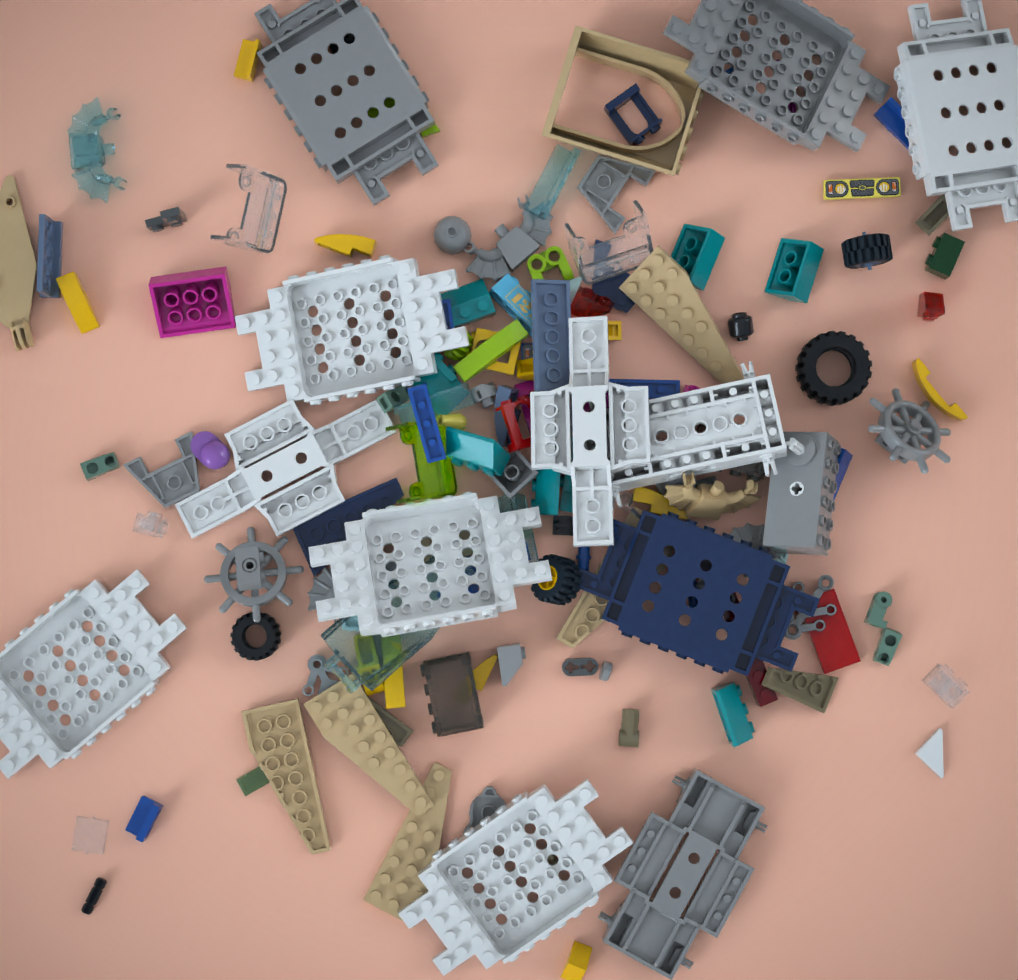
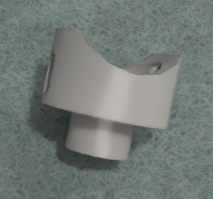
M493 382L480 384L471 389V396L475 404L482 403L483 408L495 404L493 397L496 396L497 388Z

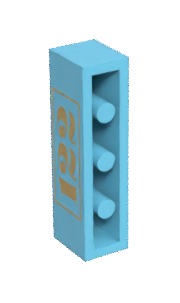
M507 273L491 288L489 295L514 320L518 319L532 337L531 293L528 290H524L519 285V281Z

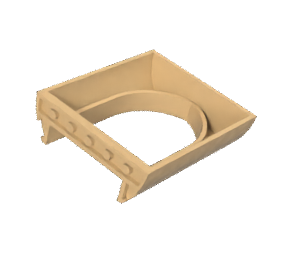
M576 25L542 136L671 176L679 175L682 166L679 160L683 161L687 150V145H684V143H688L691 137L693 127H690V124L694 125L699 109H696V106H700L704 91L698 87L699 83L684 73L690 60ZM575 56L633 73L657 83L674 101L680 117V127L672 135L660 142L645 146H630L555 124L554 122Z

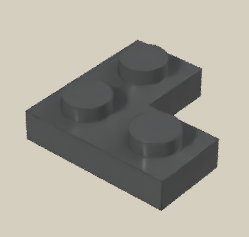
M179 207L160 211L161 216L147 219L145 223L150 231L159 232L167 226L183 225L182 222H186L187 219L185 213Z

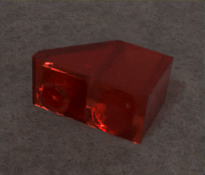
M580 286L571 303V314L577 317L601 316L610 313L615 303L611 302L606 296L595 294L590 288Z
M931 292L919 294L917 317H922L923 321L932 322L934 319H938L945 314L943 294Z

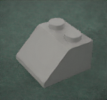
M519 450L512 453L507 451L510 458L502 476L495 474L490 476L509 499H512L539 474L537 470H532L531 463Z
M520 643L497 646L502 686H507L523 664L522 659H526L524 646L520 647Z

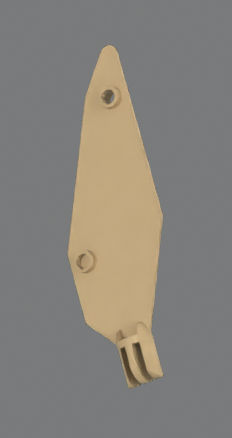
M8 175L0 190V322L11 330L15 349L20 351L22 348L27 349L29 346H35L29 320L37 262L15 178L12 175Z

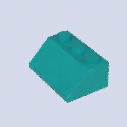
M684 224L671 257L687 271L693 286L698 290L704 291L725 237L710 228Z
M781 238L764 292L789 301L807 303L824 249L811 241Z
M483 279L441 294L442 300H451L453 325L455 328L496 315L494 305Z
M448 426L446 428V455L452 460V464L459 467L465 465L475 472L481 470L489 476L494 474L502 476L510 455L496 440Z
M552 469L537 470L539 474L536 476V480H532V491H536L535 499H531V507L538 506L540 515L558 516L560 473Z
M732 681L712 688L711 691L729 744L736 747L753 739L752 733L755 730L752 722L747 720L746 715L749 713L746 704L741 702L740 696H742V691L739 684L735 685V682Z

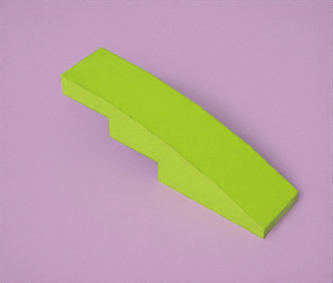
M516 319L478 346L453 366V368L465 383L494 364L496 359L509 352L514 345L528 337V332Z

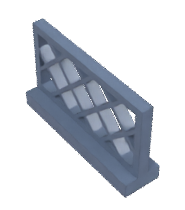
M39 214L37 292L40 293L41 298H60L61 290L55 278L61 276L63 222L54 221L46 214Z

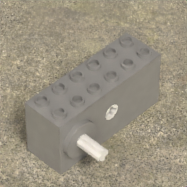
M783 432L787 446V456L774 459L778 471L777 475H774L771 469L763 546L778 554L828 556V550L831 548L830 531L833 529V520L831 518L832 512L835 510V501L833 499L834 493L837 491L835 479L836 474L839 472L837 460L838 455L841 453V445L828 432Z

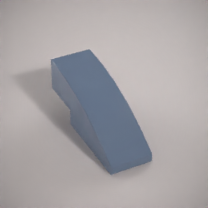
M498 385L494 408L496 435L498 443L502 447H507V445L512 443L501 410L496 412L495 409L500 407L503 401L509 399L512 402L517 401L520 391L508 385ZM515 408L514 412L518 423L521 410Z

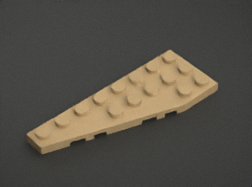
M658 245L622 283L619 289L721 384L743 380L744 377L735 358L732 357L725 340L721 337L719 329L699 297L698 291L693 286L687 271Z
M299 698L241 711L249 749L269 780L281 804L289 814L291 821L298 829L310 853L313 855L331 851Z

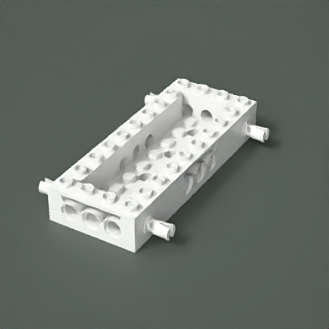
M749 361V371H747L744 363L740 364L744 377L743 380L650 399L651 464L632 465L631 468L612 474L613 509L614 499H616L618 507H622L620 491L682 479L683 473L690 475L693 472L694 476L763 462L766 477H769V467H771L773 474L777 475L778 471L774 459L786 457L787 446L770 374L755 377L753 362ZM589 402L590 410L592 412L595 408V405L592 402ZM608 408L606 409L607 459L610 461V427ZM736 416H743L745 422L737 425L734 423V418ZM704 424L706 430L703 433H698L695 431L696 425ZM664 432L667 434V439L665 441H658L656 439L657 434ZM588 440L584 444V448L589 451L593 450L596 446V443L592 440Z

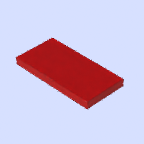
M830 589L822 594L817 608L833 604L836 606V613L832 616L826 614L808 617L804 620L805 624L815 623L816 620H823L826 626L823 631H808L824 674L861 661L835 589ZM829 606L827 612L833 613L834 608ZM817 622L816 628L822 629L823 623Z

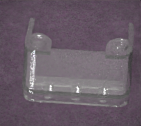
M227 164L226 168L240 173L239 186L243 191L248 192L240 228H230L226 236L211 235L210 239L232 247L270 253L273 251L276 242L287 184L282 178L246 164Z
M637 200L633 201L636 217L624 224V235L589 246L584 237H577L568 223L564 224L569 249L584 283L593 284L635 270L652 253L653 247L647 214Z

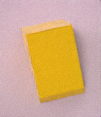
M574 940L560 977L566 980H581L587 970L592 947Z

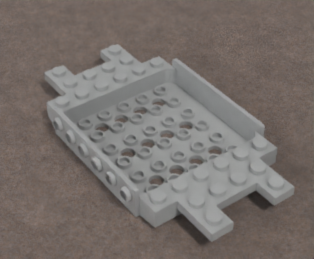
M311 0L281 19L271 4L254 13L272 42L257 52L259 59L265 67L263 71L267 78L264 81L269 89L273 88L276 94L274 97L279 105L283 103L286 110H284V113L288 120L291 121L293 119L296 126H294V129L298 136L303 135L306 142H304V145L308 152L313 151L315 154L314 161L318 168L323 167L325 172L329 170L337 184L355 175L375 206L390 197L381 179L412 160L422 176L439 166L420 136V133L435 125V121L428 111L427 102H429L426 93L424 91L421 92L418 88L419 83L414 75H410L407 63L404 59H400L397 47L394 43L391 45L388 40L390 37L385 28L381 29L378 24L380 22L374 12L371 13L368 6L363 7L359 0H341L338 3L336 0ZM347 34L354 35L355 41L352 44L344 42V37ZM336 44L339 47L338 52L330 54L328 52L329 45ZM320 54L322 56L321 63L314 64L311 61L312 56ZM298 64L306 66V71L303 74L295 72V67ZM367 66L375 68V73L372 76L364 74V69ZM356 76L359 82L355 86H350L348 78ZM340 86L342 88L341 95L334 96L331 93L332 88ZM318 96L326 98V103L323 106L315 104V99ZM387 98L395 100V105L392 108L385 107L384 101ZM369 109H378V116L370 118L368 116ZM360 118L362 126L354 128L351 125L352 120ZM338 128L346 130V135L343 138L335 136V131Z
M701 0L689 24L673 15L670 17L662 33L694 53L684 73L699 83L698 87L793 145L798 143L812 151L820 147L826 134L851 150L859 151L867 134L851 125L865 96L880 104L883 102L890 87L859 67L866 50L851 41L855 35L848 28L835 23L832 18L824 16L816 8L803 3L802 0ZM750 15L756 17V25L749 24L748 17ZM740 32H747L749 40H741ZM781 35L788 37V45H783L780 42ZM734 47L739 48L741 51V56L738 58L732 54V48ZM773 51L780 53V61H775L772 58ZM813 55L819 56L821 60L819 65H815L812 62ZM728 63L733 67L731 74L724 71V64ZM765 67L772 69V77H767L764 74ZM805 71L812 73L813 79L811 81H807L804 78ZM758 83L764 85V93H759L756 90ZM797 87H802L804 89V97H800L796 94ZM789 103H794L797 106L796 113H791L788 110Z

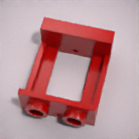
M528 394L518 397V401L512 402L511 399L503 401L501 406L495 409L496 412L501 410L512 444L507 445L509 453L531 447V438L524 440L522 438L514 412L515 407L522 404L527 405L530 409V397Z

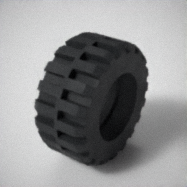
M828 331L827 333L817 335L801 349L802 351L797 357L798 362L795 365V371H797L796 379L801 384V390L808 394V398L816 400V403L827 404V406L841 405L858 397L869 384L868 379L872 375L870 371L872 360L869 361V351H865L863 348L864 344L861 341L855 340L856 337L854 335H846V332ZM825 352H840L849 361L851 373L844 384L829 386L819 378L816 371V363Z

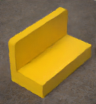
M243 39L234 77L253 82L259 61L257 52L263 46L259 39H255V42Z

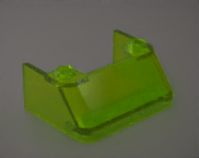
M406 422L386 427V431L399 430L402 442L406 445H412L418 482L410 485V498L397 500L398 504L442 498L447 495L453 496L456 494L457 481L454 464L451 463L452 460L446 455L447 459L427 463L416 422ZM439 426L446 452V427Z

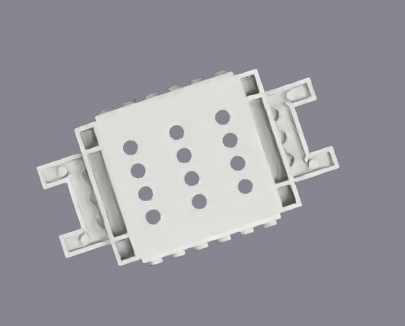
M960 0L963 17L931 21L928 3L908 6L914 41L903 42L897 47L900 64L894 69V79L897 81L898 86L897 95L902 106L901 115L906 126L905 135L909 141V154L912 156L913 174L916 176V180L923 178L927 197L945 194L952 232L973 227L970 209L1001 205L1005 223L1018 221V45H1014L1009 28L987 30L982 0ZM988 63H992L995 66L996 70L994 73L988 72L986 68ZM970 66H975L978 69L976 76L970 74ZM952 68H957L960 71L959 78L952 76ZM934 71H940L942 73L943 77L941 81H938L934 78ZM996 100L1001 101L1003 104L1001 111L994 107ZM978 103L984 104L986 108L984 113L977 111L976 106ZM960 106H965L968 109L966 116L959 113ZM942 108L950 111L949 118L942 117ZM1003 138L1010 140L1011 145L1009 148H1005L1002 145ZM986 140L991 141L993 144L991 151L986 150L984 147ZM968 143H972L975 146L974 153L967 151L966 145ZM950 146L957 148L958 153L956 156L949 154L948 149Z
M390 255L380 256L379 260L376 261L366 259L360 261L361 264L358 265L348 263L342 265L340 269H335V267L326 268L322 273L312 271L307 272L306 276L299 277V275L289 276L288 280L282 281L284 286L267 290L270 309L235 316L238 335L256 332L262 369L245 372L248 391L284 385L287 401L291 399L295 403L304 401L313 406L322 404V401L329 400V402L338 401L340 397H358V394L364 392L365 394H373L379 389H384V391L392 390L398 385H402V387L414 385L413 382L421 381L420 377L438 373L434 353L470 346L466 327L462 326L447 330L441 292L459 289L456 270L450 269L420 276L417 259L410 258L399 261L390 257ZM383 291H389L391 294V298L387 302L381 299ZM351 298L354 300V307L348 310L344 304L347 299ZM312 306L318 309V314L315 317H311L308 313ZM391 309L394 312V318L388 321L385 319L384 313ZM352 317L358 320L355 328L348 326V320ZM315 325H319L322 329L321 334L318 336H314L312 333V328ZM391 328H395L398 332L395 339L388 337V331ZM354 336L361 338V344L358 347H354L351 343ZM318 344L325 346V351L321 355H318L315 351V347ZM394 347L401 349V355L398 358H393L391 355ZM357 355L364 356L365 361L361 366L355 363ZM322 362L328 364V371L326 373L319 371V365Z
M465 492L459 496L447 495L442 499L436 500L426 499L419 503L408 502L402 506L391 505L380 510L369 509L362 513V520L344 523L345 541L308 547L312 568L325 565L331 566L335 598L315 601L318 621L323 622L357 616L361 636L381 634L382 637L499 617L498 613L517 609L514 587L552 581L549 560L529 563L523 530L542 527L539 507L500 513L497 496L478 499L477 493ZM462 531L470 533V537L467 540L460 539L459 534ZM423 538H430L432 544L428 547L422 546L421 541ZM391 544L394 546V550L388 554L383 552V547ZM466 548L473 550V555L469 558L462 555L463 550ZM432 555L435 557V561L432 564H426L424 558ZM387 563H396V569L394 571L386 570ZM473 566L476 568V573L469 576L465 573L466 568ZM435 573L438 575V579L435 582L427 581L428 574ZM391 580L399 581V587L396 589H390L388 584ZM472 584L479 586V591L475 594L468 591L469 586ZM438 591L441 597L435 601L431 600L430 593ZM394 598H400L402 604L399 607H393L391 601Z
M139 569L135 570L111 592H108L98 579L91 582L83 590H69L64 595V600L60 603L58 601L49 607L50 611L46 615L41 614L34 620L35 624L29 628L27 626L19 633L20 637L16 640L12 639L4 645L5 649L0 653V740L10 752L0 760V770L7 779L11 778L37 755L42 758L50 769L55 767L64 758L66 760L71 757L75 759L82 753L81 749L86 745L89 747L97 740L96 736L101 732L104 734L111 729V724L115 720L120 721L127 715L126 711L128 709L137 707L142 702L141 698L145 695L147 697L156 690L155 687L160 683L158 679L172 668L159 652L184 632L187 627L176 614H173L159 625L136 596L150 585ZM87 620L93 624V628L89 632L84 631L82 627L83 623ZM102 635L105 638L103 646L95 644L96 636ZM57 645L63 648V654L60 657L55 656L53 653V649ZM115 650L117 652V659L115 661H110L107 658L108 651ZM68 660H72L76 664L73 671H68L65 667ZM123 664L130 668V672L126 676L121 675L119 672V668ZM30 670L33 672L34 678L32 681L24 679L25 671ZM80 675H85L88 678V683L85 686L78 684L77 679ZM38 685L45 686L46 693L44 696L37 695L36 688ZM93 689L100 692V698L97 701L90 698V692ZM50 700L58 702L57 710L52 711L48 708ZM67 714L70 716L71 722L69 725H63L60 722L62 715Z
M588 779L558 800L555 799L545 783L530 793L525 791L522 794L516 795L511 799L510 803L499 807L493 815L482 819L476 827L469 828L459 839L455 838L446 848L435 852L432 855L431 863L419 871L418 877L428 891L401 909L398 915L409 929L423 919H426L446 946L445 950L432 959L443 976L474 954L486 970L501 959L504 964L508 961L510 963L515 961L522 951H529L535 946V942L549 937L552 930L562 928L568 919L578 917L585 907L595 905L598 902L599 891L613 882V877L604 866V863L632 845L633 840L622 826L608 836L603 834L584 807L599 796ZM528 823H532L536 827L535 832L532 834L527 833L524 829ZM544 839L547 842L546 848H537L536 841ZM497 845L504 848V853L500 856L495 855L493 852V848ZM551 854L556 855L559 859L555 865H551L547 861L548 856ZM507 861L515 863L516 868L513 871L505 869L504 865ZM466 867L473 870V875L469 878L462 875V870ZM567 870L570 873V877L567 880H561L558 876L560 871ZM520 876L527 879V884L523 887L516 884V879ZM476 883L484 885L485 889L482 893L474 891L473 886ZM530 892L538 894L539 898L536 902H530L527 899V895ZM489 898L494 899L496 902L495 907L487 908L485 900ZM504 914L507 917L506 923L499 924L496 921V916Z

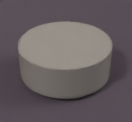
M603 662L599 673L600 680L607 681L609 679L612 663Z

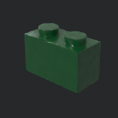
M946 233L941 234L939 237L936 236L932 244L934 250L932 254H928L924 263L927 265L925 271L945 280L949 278L965 242Z

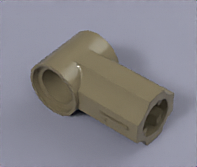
M622 709V723L619 730V746L638 748L639 746L638 709Z

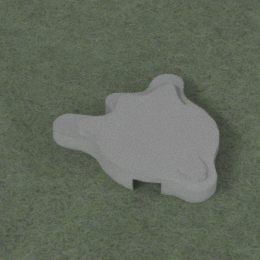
M485 787L483 792L472 801L469 811L470 822L464 829L463 835L469 828H474L480 824L479 822L482 819L493 815L499 807L506 805L504 800L496 793L494 787Z

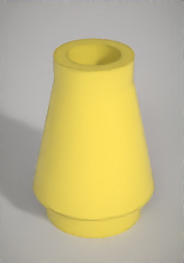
M461 413L439 414L437 417L438 425L446 428L448 426L463 431L467 424L466 417Z

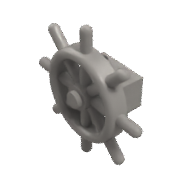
M898 388L892 390L895 401L887 407L876 398L870 399L869 403L880 411L881 414L878 425H870L868 430L871 433H879L875 441L891 453L889 456L891 461L898 459L904 464L909 460L917 461L923 474L929 471L925 460L929 459L933 454L944 463L950 462L951 458L940 450L939 446L941 436H949L951 430L938 427L934 418L927 412L930 406L928 401H924L921 406L902 399Z
M249 527L247 529L248 542L238 545L231 551L221 543L216 544V550L223 554L225 559L223 560L220 574L207 575L204 577V582L222 583L229 597L220 606L219 611L221 613H225L236 602L243 606L252 607L253 621L258 623L261 620L260 606L266 605L276 598L287 606L292 605V599L285 595L282 590L286 584L287 575L302 573L304 568L302 566L286 567L279 553L288 542L286 536L281 537L272 547L269 544L255 541V529ZM272 559H274L278 568L264 569ZM235 564L236 572L230 573L232 565ZM278 576L274 585L266 577ZM237 580L238 587L235 590L232 588L230 581ZM264 587L268 590L267 593L259 596V589ZM245 590H251V597L241 594Z

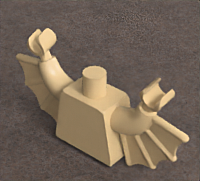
M693 472L690 475L682 474L684 485H666L667 492L664 495V498L669 500V506H675L679 511L684 508L686 516L719 520L724 513H735L740 509L750 508L754 502L761 500V497L752 495L758 492V482L754 483V480L746 482V489L742 488L726 493L725 486L721 481H715L713 485L701 483L696 488H693V485L696 483Z

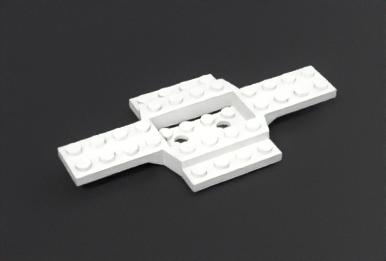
M607 316L568 318L569 384L551 391L530 392L532 470L552 469L555 472L571 476L574 547L614 545L612 474L631 468L632 465L651 464L648 386L627 387L610 382ZM608 392L610 461L607 459L606 393ZM571 394H572V422H571ZM592 402L595 405L592 412L584 411L585 403ZM572 425H573V461H572ZM586 441H594L596 443L595 448L590 451L584 448Z
M291 399L224 434L233 451L236 471L221 481L176 503L175 506L192 539L253 507H256L268 519L278 537L345 502L346 500L338 487L335 465L397 433L388 414H384L377 400L328 425L315 429L302 417L296 403ZM299 453H305L307 456V460L303 464H299L296 461V456ZM321 466L326 467L261 501L262 497L270 494L271 492L293 482L294 480L316 470ZM264 471H271L273 475L272 479L268 482L262 479Z

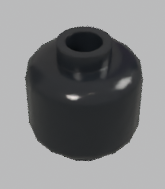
M747 312L732 314V317L728 319L729 335L737 338V341L748 340V336L754 333L752 317L747 315Z

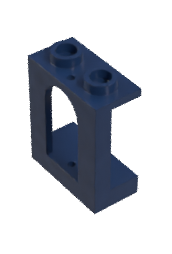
M636 83L604 107V111L630 146L634 144L639 145L646 139L645 136L647 134H654L660 130V125L663 121L662 118L658 119L639 93L640 88ZM630 100L633 101L648 123V128L639 134L633 133L617 112L620 107Z

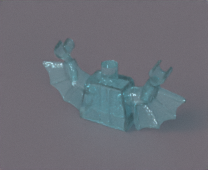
M96 97L91 103L82 104L80 111L72 115V124L67 130L69 132L71 167L75 171L71 176L77 180L78 189L86 191L90 195V199L99 198L108 203L109 185L112 183L119 190H125L119 184L122 181L127 183V181L122 177L113 178V176L105 173L103 166L106 164L105 155H114L115 146L114 143L104 144V140L99 134L101 127L108 122L107 120H118L121 115L116 114L113 116V112L117 108L112 107L104 115L99 98Z

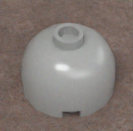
M447 216L441 219L435 226L433 233L437 247L442 252L450 255L463 252V248L466 249L469 246L467 242L471 241L472 237L467 222L457 216Z

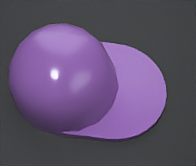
M202 431L192 438L191 451L204 466L217 470L227 465L230 460V451L213 433Z

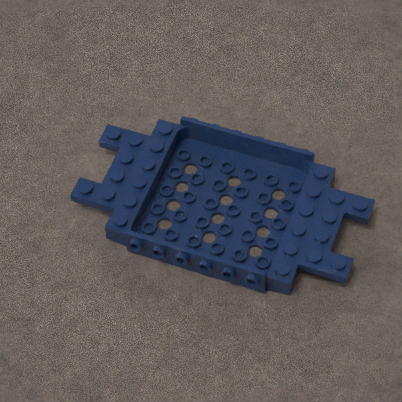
M643 510L637 528L613 519L614 545L608 547L598 575L581 568L579 569L582 573L580 577L582 584L579 585V588L608 600L601 619L618 625V630L622 631V635L629 638L633 636L638 637L640 642L647 645L651 643L656 644L658 649L665 652L669 650L674 651L676 656L686 660L689 657L694 659L695 664L703 667L707 664L713 667V671L721 674L723 672L728 673L730 669L748 676L755 658L792 672L799 653L781 647L794 610L813 617L820 600L817 597L783 585L790 566L773 560V555L769 554L771 550L759 547V549L752 548V543L741 539L739 543L733 540L734 536L723 532L721 536L715 533L716 529L706 525L704 529L696 526L697 522L687 518L686 521L678 519L679 515L669 511L668 514L663 513L661 517ZM668 545L675 548V554L672 557H667L664 554V548ZM703 560H709L712 563V568L709 571L701 569L700 563ZM659 564L667 565V574H658L657 566ZM740 574L748 576L749 581L746 585L738 584L737 577ZM696 578L704 580L705 586L702 589H696L693 586V581ZM652 582H658L661 585L659 593H652L649 587ZM734 592H738L742 596L738 604L730 601V595ZM690 596H694L698 600V604L694 608H690L686 604V600ZM646 600L654 603V608L650 612L645 611L642 607L643 602ZM730 610L734 613L733 621L726 622L723 619L725 611ZM683 614L688 615L691 619L690 624L687 626H683L679 622V618ZM725 629L728 634L725 640L717 639V630Z

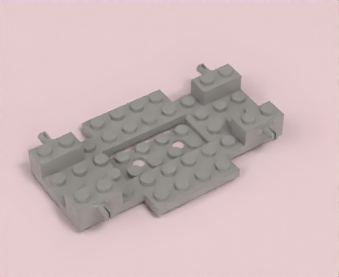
M694 768L690 777L686 780L675 775V779L672 782L682 787L676 801L678 804L669 820H666L656 813L650 812L614 878L615 882L630 889L624 903L620 904L612 917L603 911L598 916V919L608 923L602 937L604 943L670 980L673 979L680 964L691 969L693 962L686 959L685 955L699 929L716 938L720 934L754 871L753 867L740 861L738 857L754 828L763 833L767 829V825L759 821L765 810L763 805L725 786ZM688 832V837L675 857L653 901L649 900L681 839ZM719 849L707 873L705 874L701 884L699 885L695 895L693 896L688 908L686 909L683 917L681 918V914L683 913L687 903L689 902L693 892L695 891L699 881L701 880L712 857L714 856L716 850ZM691 853L699 855L700 859L695 864L690 863L688 860ZM673 887H678L681 890V894L677 898L670 896V890Z

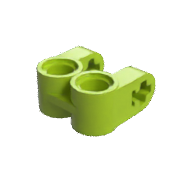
M552 246L539 254L532 255L528 259L527 268L532 279H544L542 276L544 272L557 267L564 280L574 279L573 272L562 249L557 246ZM557 253L560 258L554 262L549 259V255ZM534 261H540L542 267L534 269L531 264Z

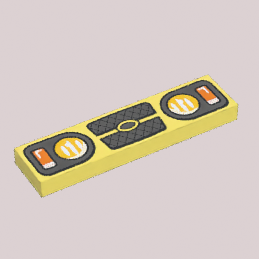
M900 177L823 181L824 200L895 198L901 196Z

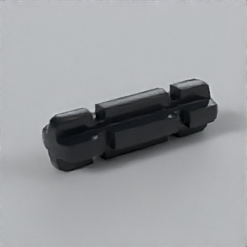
M101 877L96 879L95 886L92 887L86 903L81 909L83 913L88 915L92 913L102 893V889L107 883L105 879Z

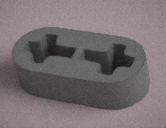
M593 658L566 659L562 664V670L567 676L594 675L599 667L597 661ZM588 661H591L592 664H595V668L588 672V669L581 668V665H587ZM572 662L573 665H579V669H573V672L569 673L565 666Z

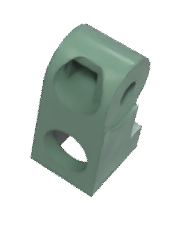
M399 385L395 389L388 390L376 398L384 414L410 400L407 388L411 386L402 387V385Z
M115 452L80 463L87 481L120 467Z
M877 592L873 596L864 623L880 629H886L888 622L884 621L883 618L887 608L892 604V596L888 592Z
M887 627L882 629L878 646L873 655V661L889 666L902 634Z

